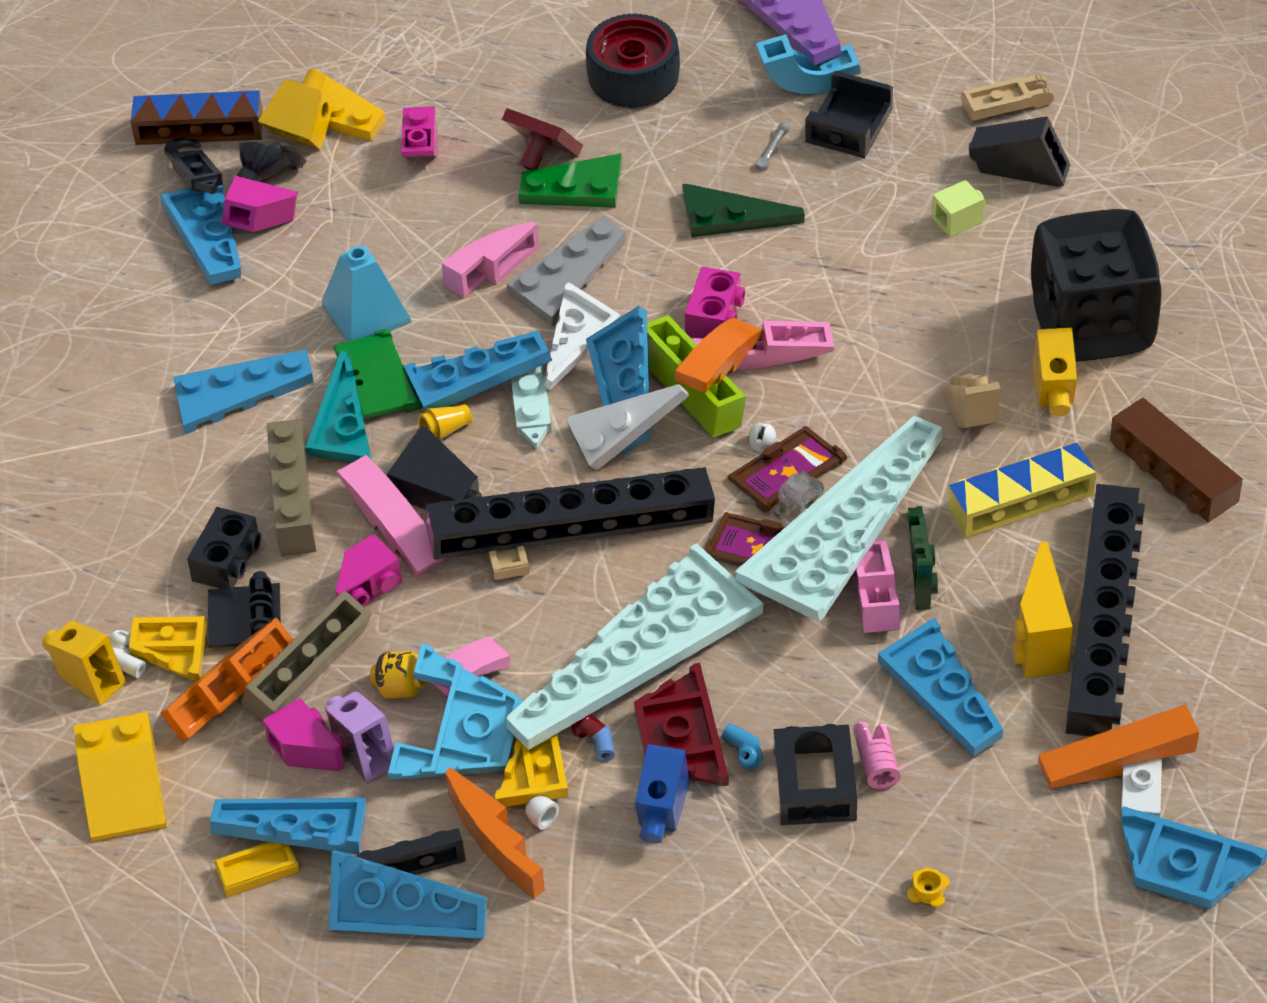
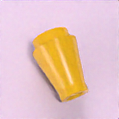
M466 404L452 407L428 408L418 417L419 428L421 426L428 428L439 440L472 422V415Z

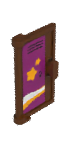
M804 426L781 442H775L764 449L762 454L729 474L728 479L756 502V507L766 513L772 509L773 505L802 487V471L816 478L836 464L845 462L847 456L837 445L831 446L810 428Z
M725 512L713 538L708 540L704 550L712 558L743 565L785 527L776 521L768 519L759 521Z

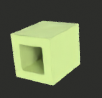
M964 180L933 194L932 219L949 237H952L983 223L985 199L979 190H975L967 180Z

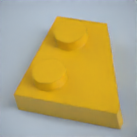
M205 616L133 617L129 643L131 655L194 682L197 681L202 674L207 628Z
M557 734L529 750L517 739L513 748L514 755L507 763L504 771L505 778L500 790H496L495 799L505 807L527 804L529 800L536 796H545L551 800L569 797Z

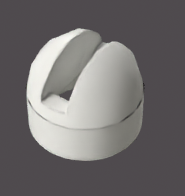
M758 422L751 427L749 431V446L752 450L763 453L764 449L776 442V432L771 424ZM763 434L762 440L758 439V436Z
M545 796L533 797L526 805L528 820L540 830L548 828L555 821L559 812L558 804Z

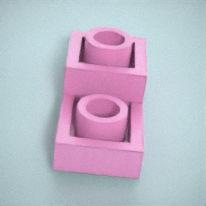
M486 637L455 650L445 656V658L448 660L452 658L462 664V668L479 677V675L508 668L510 654L490 637ZM433 683L446 696L449 695L450 687Z

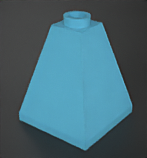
M365 245L352 247L348 252L339 256L323 296L322 306L346 341L373 336L374 331L383 329L392 331L411 323L410 316Z

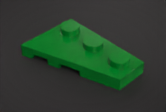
M622 153L522 172L518 194L519 204L616 208Z

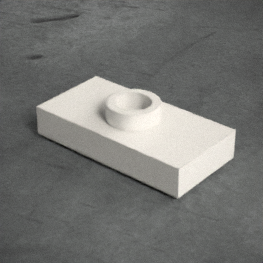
M1162 758L1124 765L1121 811L1124 806L1160 817Z

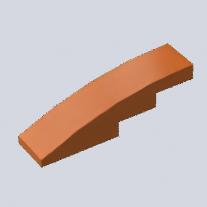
M733 317L710 332L689 353L675 370L674 381L706 393L714 382L720 383L728 372H735L762 336L763 329Z
M277 618L272 619L165 707L160 714L182 742L189 739L212 717L221 714L243 694L246 686L293 641L292 637Z
M450 767L445 771L448 794L463 824L482 851L511 881L535 899L545 890L543 869L526 856L524 837L508 826L506 807Z

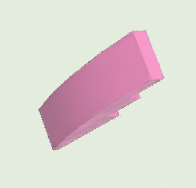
M763 321L761 327L763 329L762 336L735 371L776 366L833 352L834 343L830 323ZM692 338L697 345L704 339Z
M367 455L337 471V476L373 529L378 528L394 553L400 552L416 577L446 560V558L433 559L426 524L402 493Z

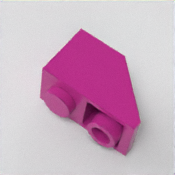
M435 106L403 108L402 157L437 156L438 130Z
M235 176L225 197L222 224L256 232L293 221L298 192Z
M372 534L344 552L336 587L337 597L345 590L363 607L384 592L391 591L397 584L402 582L399 559L375 534Z
M301 698L263 719L267 742L287 766L340 771L345 768L342 756L345 747L341 738L335 731L330 733L325 728L324 720L315 707L310 709Z

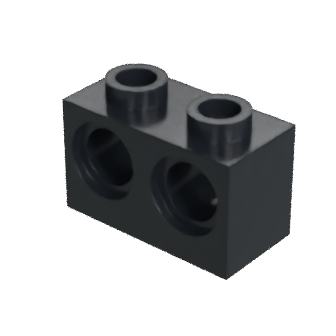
M220 507L215 508L187 558L192 582L220 589L234 587L237 580L243 578L252 552L256 553L261 543V533L258 532L255 516Z

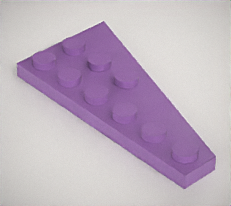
M740 0L780 36L786 34L790 45L804 54L813 65L841 55L840 41L822 0Z

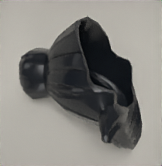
M276 141L266 146L258 142L239 143V157L242 169L237 173V176L262 182V180L278 175L289 166L296 169L303 168L307 161L293 146L288 144L281 145Z

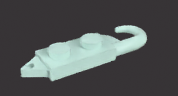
M544 364L511 379L517 436H523L535 449H538L547 433H552L547 388L543 386L545 380Z

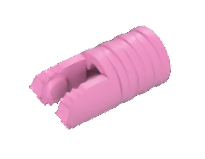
M865 722L854 724L853 732L868 785L874 789H885L895 785L900 779V772L886 725L879 724L875 728L872 739L868 724Z

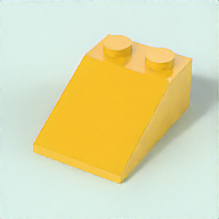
M1048 541L1040 542L1020 603L1019 619L1014 620V633L1017 642L1012 643V656L1015 665L1021 664L1024 678L1067 673L1069 667L1073 626Z
M148 711L73 725L91 842L167 828L155 738Z

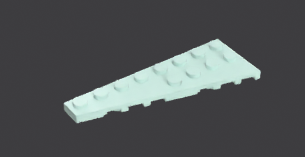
M914 415L735 571L737 583L820 622L943 439L942 427Z
M696 543L690 547V553L679 563L675 561L668 567V573L659 582L653 581L646 588V594L633 605L629 603L596 634L597 639L586 649H579L575 653V659L565 669H558L553 673L551 681L537 694L533 692L506 717V728L529 750L763 614V603L744 585L737 583L734 576Z

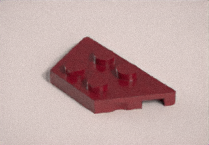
M695 663L689 667V673L675 682L669 679L661 684L655 692L647 693L634 701V712L644 755L646 754L648 744L685 750L689 779L719 786H729V776L701 664Z

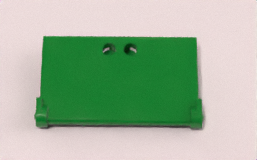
M389 329L374 331L373 336L338 343L333 346L337 358L340 351H346L351 359L353 372L357 374L354 377L363 419L402 410L408 413L420 409L422 404L419 398L416 397L392 341V334Z

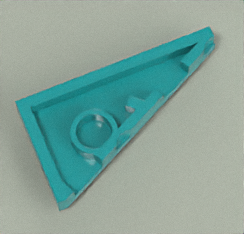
M340 351L305 448L309 456L354 462L367 455L372 460L351 359L346 351Z

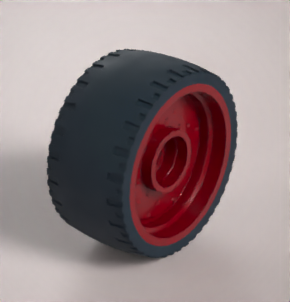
M637 13L617 15L598 24L591 31L586 45V70L593 92L602 100L623 107L648 106L667 97L676 87L680 71V52L673 29L666 22L659 20V18Z

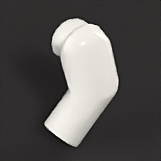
M123 630L114 631L111 634L110 642L121 670L135 678L142 677L146 670V662L131 655L129 649L130 635Z

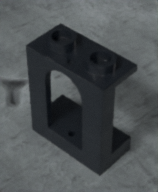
M825 724L813 727L789 726L774 729V756L776 757L780 825L857 821V791L849 724ZM833 752L836 788L798 790L795 754Z

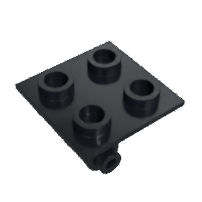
M257 571L250 578L249 586L209 589L208 647L239 646L272 619L277 618L281 623L280 583L271 584V579L265 572Z

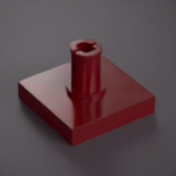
M506 108L501 119L522 136L529 138L521 160L518 163L526 169H538L547 146L577 157L583 147L579 141L564 129Z

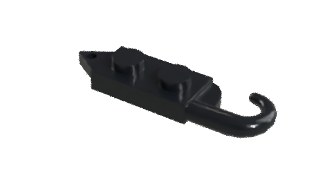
M181 138L168 142L164 147V153L171 161L173 169L192 192L214 194L218 186L223 185L222 173L203 150L182 152L177 150L183 147L199 149L201 144L198 141Z

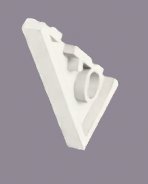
M569 282L565 285L550 353L552 361L548 362L543 384L548 390H551L589 353L586 338L620 318L619 313Z
M677 384L569 416L566 421L589 466L598 471L684 401L689 394L682 386Z

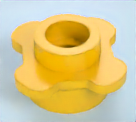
M924 868L913 872V886L907 891L908 900L912 903L923 902L930 904L933 908L943 906L945 903L944 891L950 886L949 878L933 868ZM929 887L932 888V890L927 891L925 890V888Z

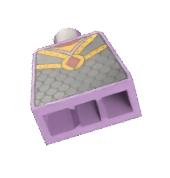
M352 692L345 697L335 696L326 703L325 712L331 732L335 731L344 744L345 750L342 754L366 783L388 772L394 746L386 716L359 692ZM362 739L366 740L369 743L368 746L362 741Z

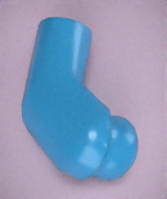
M729 723L722 733V740L738 748L737 758L744 769L751 770L758 767L763 759L759 738Z

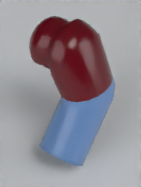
M589 714L571 725L574 735H578V738H584L589 735L594 740L596 757L599 761H609L614 758L615 752L611 730L600 720Z

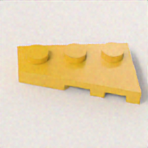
M325 75L326 78L320 90L333 100V109L327 129L372 141L386 121L385 112Z

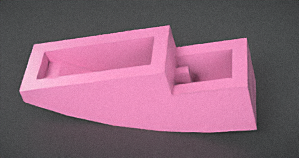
M531 221L493 232L460 249L442 262L444 286L465 298L485 279L496 285L539 248L537 224Z
M886 540L874 541L854 571L863 632L900 630V607L895 589V574Z

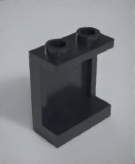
M834 71L831 76V89L818 112L810 111L805 119V142L865 159L893 109V87L888 84Z

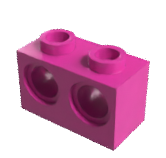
M701 266L685 311V333L690 338H705L725 321L732 317L737 319L736 309L743 306L746 293L745 287H741V273Z

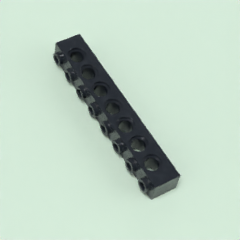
M706 467L426 504V528L433 559L436 560L487 553L495 550L517 549L518 546L532 547L713 522L715 496Z
M1096 484L1067 713L1066 734L1091 737L1112 730V724L1120 725L1122 703L1115 702L1116 695L1124 694L1126 673L1119 672V665L1127 666L1129 644L1122 643V637H1130L1132 615L1125 614L1126 608H1133L1136 587L1128 585L1129 579H1137L1139 563L1138 558H1132V552H1140L1142 531L1135 530L1136 524L1143 525L1145 504L1138 503L1140 488Z

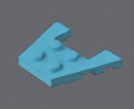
M421 643L413 679L448 686L450 691L435 750L432 751L395 743L387 779L399 780L446 776L445 771L450 767L461 775L504 772L514 735L506 728V717L522 703L523 699L484 676L478 677L462 668V664L452 658L448 660L434 652L433 647Z

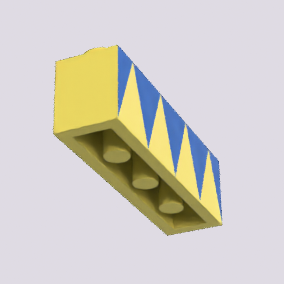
M1078 443L1058 447L1050 452L1032 458L1028 457L1002 468H994L987 473L969 479H961L949 485L947 508L963 535L967 538L1094 495L1096 470Z

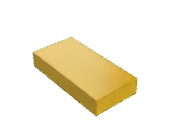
M266 842L214 860L226 898L300 872L291 845Z

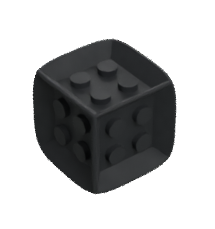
M1108 209L1059 216L1040 223L1036 228L1033 239L1031 285L1034 307L1041 329L1072 328L1075 362L1123 356L1151 347L1157 335L1162 292L1156 255L1140 216L1133 210Z

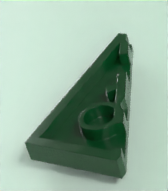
M682 184V194L691 237L805 223V213L801 207L691 184Z
M917 506L915 508H908L907 512L916 610L930 609L931 594H938L937 572L932 573L933 566H935L934 544L929 545L922 506Z

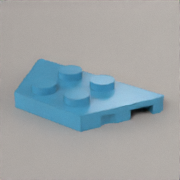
M1123 806L1120 820L1133 883L1136 887L1211 909L1266 862V849Z

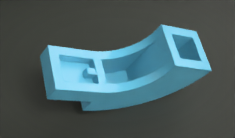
M786 34L756 43L768 76L778 86L793 93L812 95L829 92L831 89V76L834 71L850 75L861 74L860 63L851 44L841 47V55L813 65L804 54L791 48Z

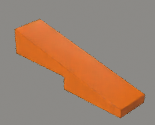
M1185 704L1041 753L1038 756V762L1049 788L1116 777L1123 774L1124 765L1196 752L1199 730Z

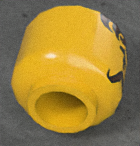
M412 651L383 652L378 657L376 665H372L370 669L372 686L377 687L380 695L386 699L416 697L420 689H424L427 683L426 681L413 679L418 655Z

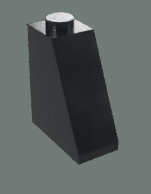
M1048 116L977 127L972 142L969 143L970 158L976 162L981 173L1055 187L1064 186L1070 162Z
M423 426L418 429L387 473V477L411 505L425 510L426 504L482 497V494L479 492L478 476L428 428Z

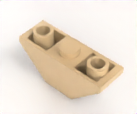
M972 373L952 376V383L943 384V390L957 427L967 428L998 422L999 382L988 380L987 375L980 376V374L972 375Z

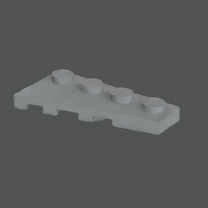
M602 216L508 282L507 292L553 326L558 321L565 285L569 282L579 289L583 286L587 287L594 279L593 274L598 268H603L626 242V232Z

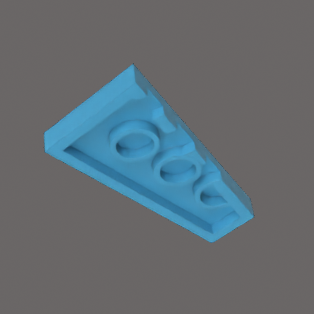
M218 186L214 194L192 192L189 188L161 194L163 209L208 283L213 285L241 278V265L236 243L232 235V227L222 224L225 201L223 186Z
M637 306L586 338L603 406L649 393L647 310ZM650 428L623 449L620 454L623 455L650 439Z
M534 331L496 341L493 348L481 349L477 346L465 349V355L446 359L445 355L431 358V364L416 367L415 363L403 366L424 410L428 408L454 405L552 361V358L540 333Z
M306 349L173 377L185 435L196 431V425L208 420L213 424L225 419V413L240 407L244 411L257 406L256 403L267 396L277 398L314 383Z
M934 617L879 652L878 663L974 757L1002 739L1003 728L983 695L975 689L972 684V677L966 667L963 668L955 656V649L949 640H945L940 631L941 627Z
M366 798L215 799L210 818L211 834L329 851L336 850L359 855L367 814Z
M334 850L332 852L329 930L485 938L487 897Z

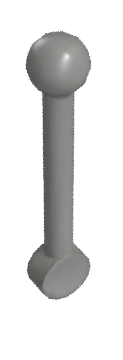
M781 122L778 125V132L762 158L756 160V168L759 171H766L769 168L768 160L782 136L790 130L788 123Z

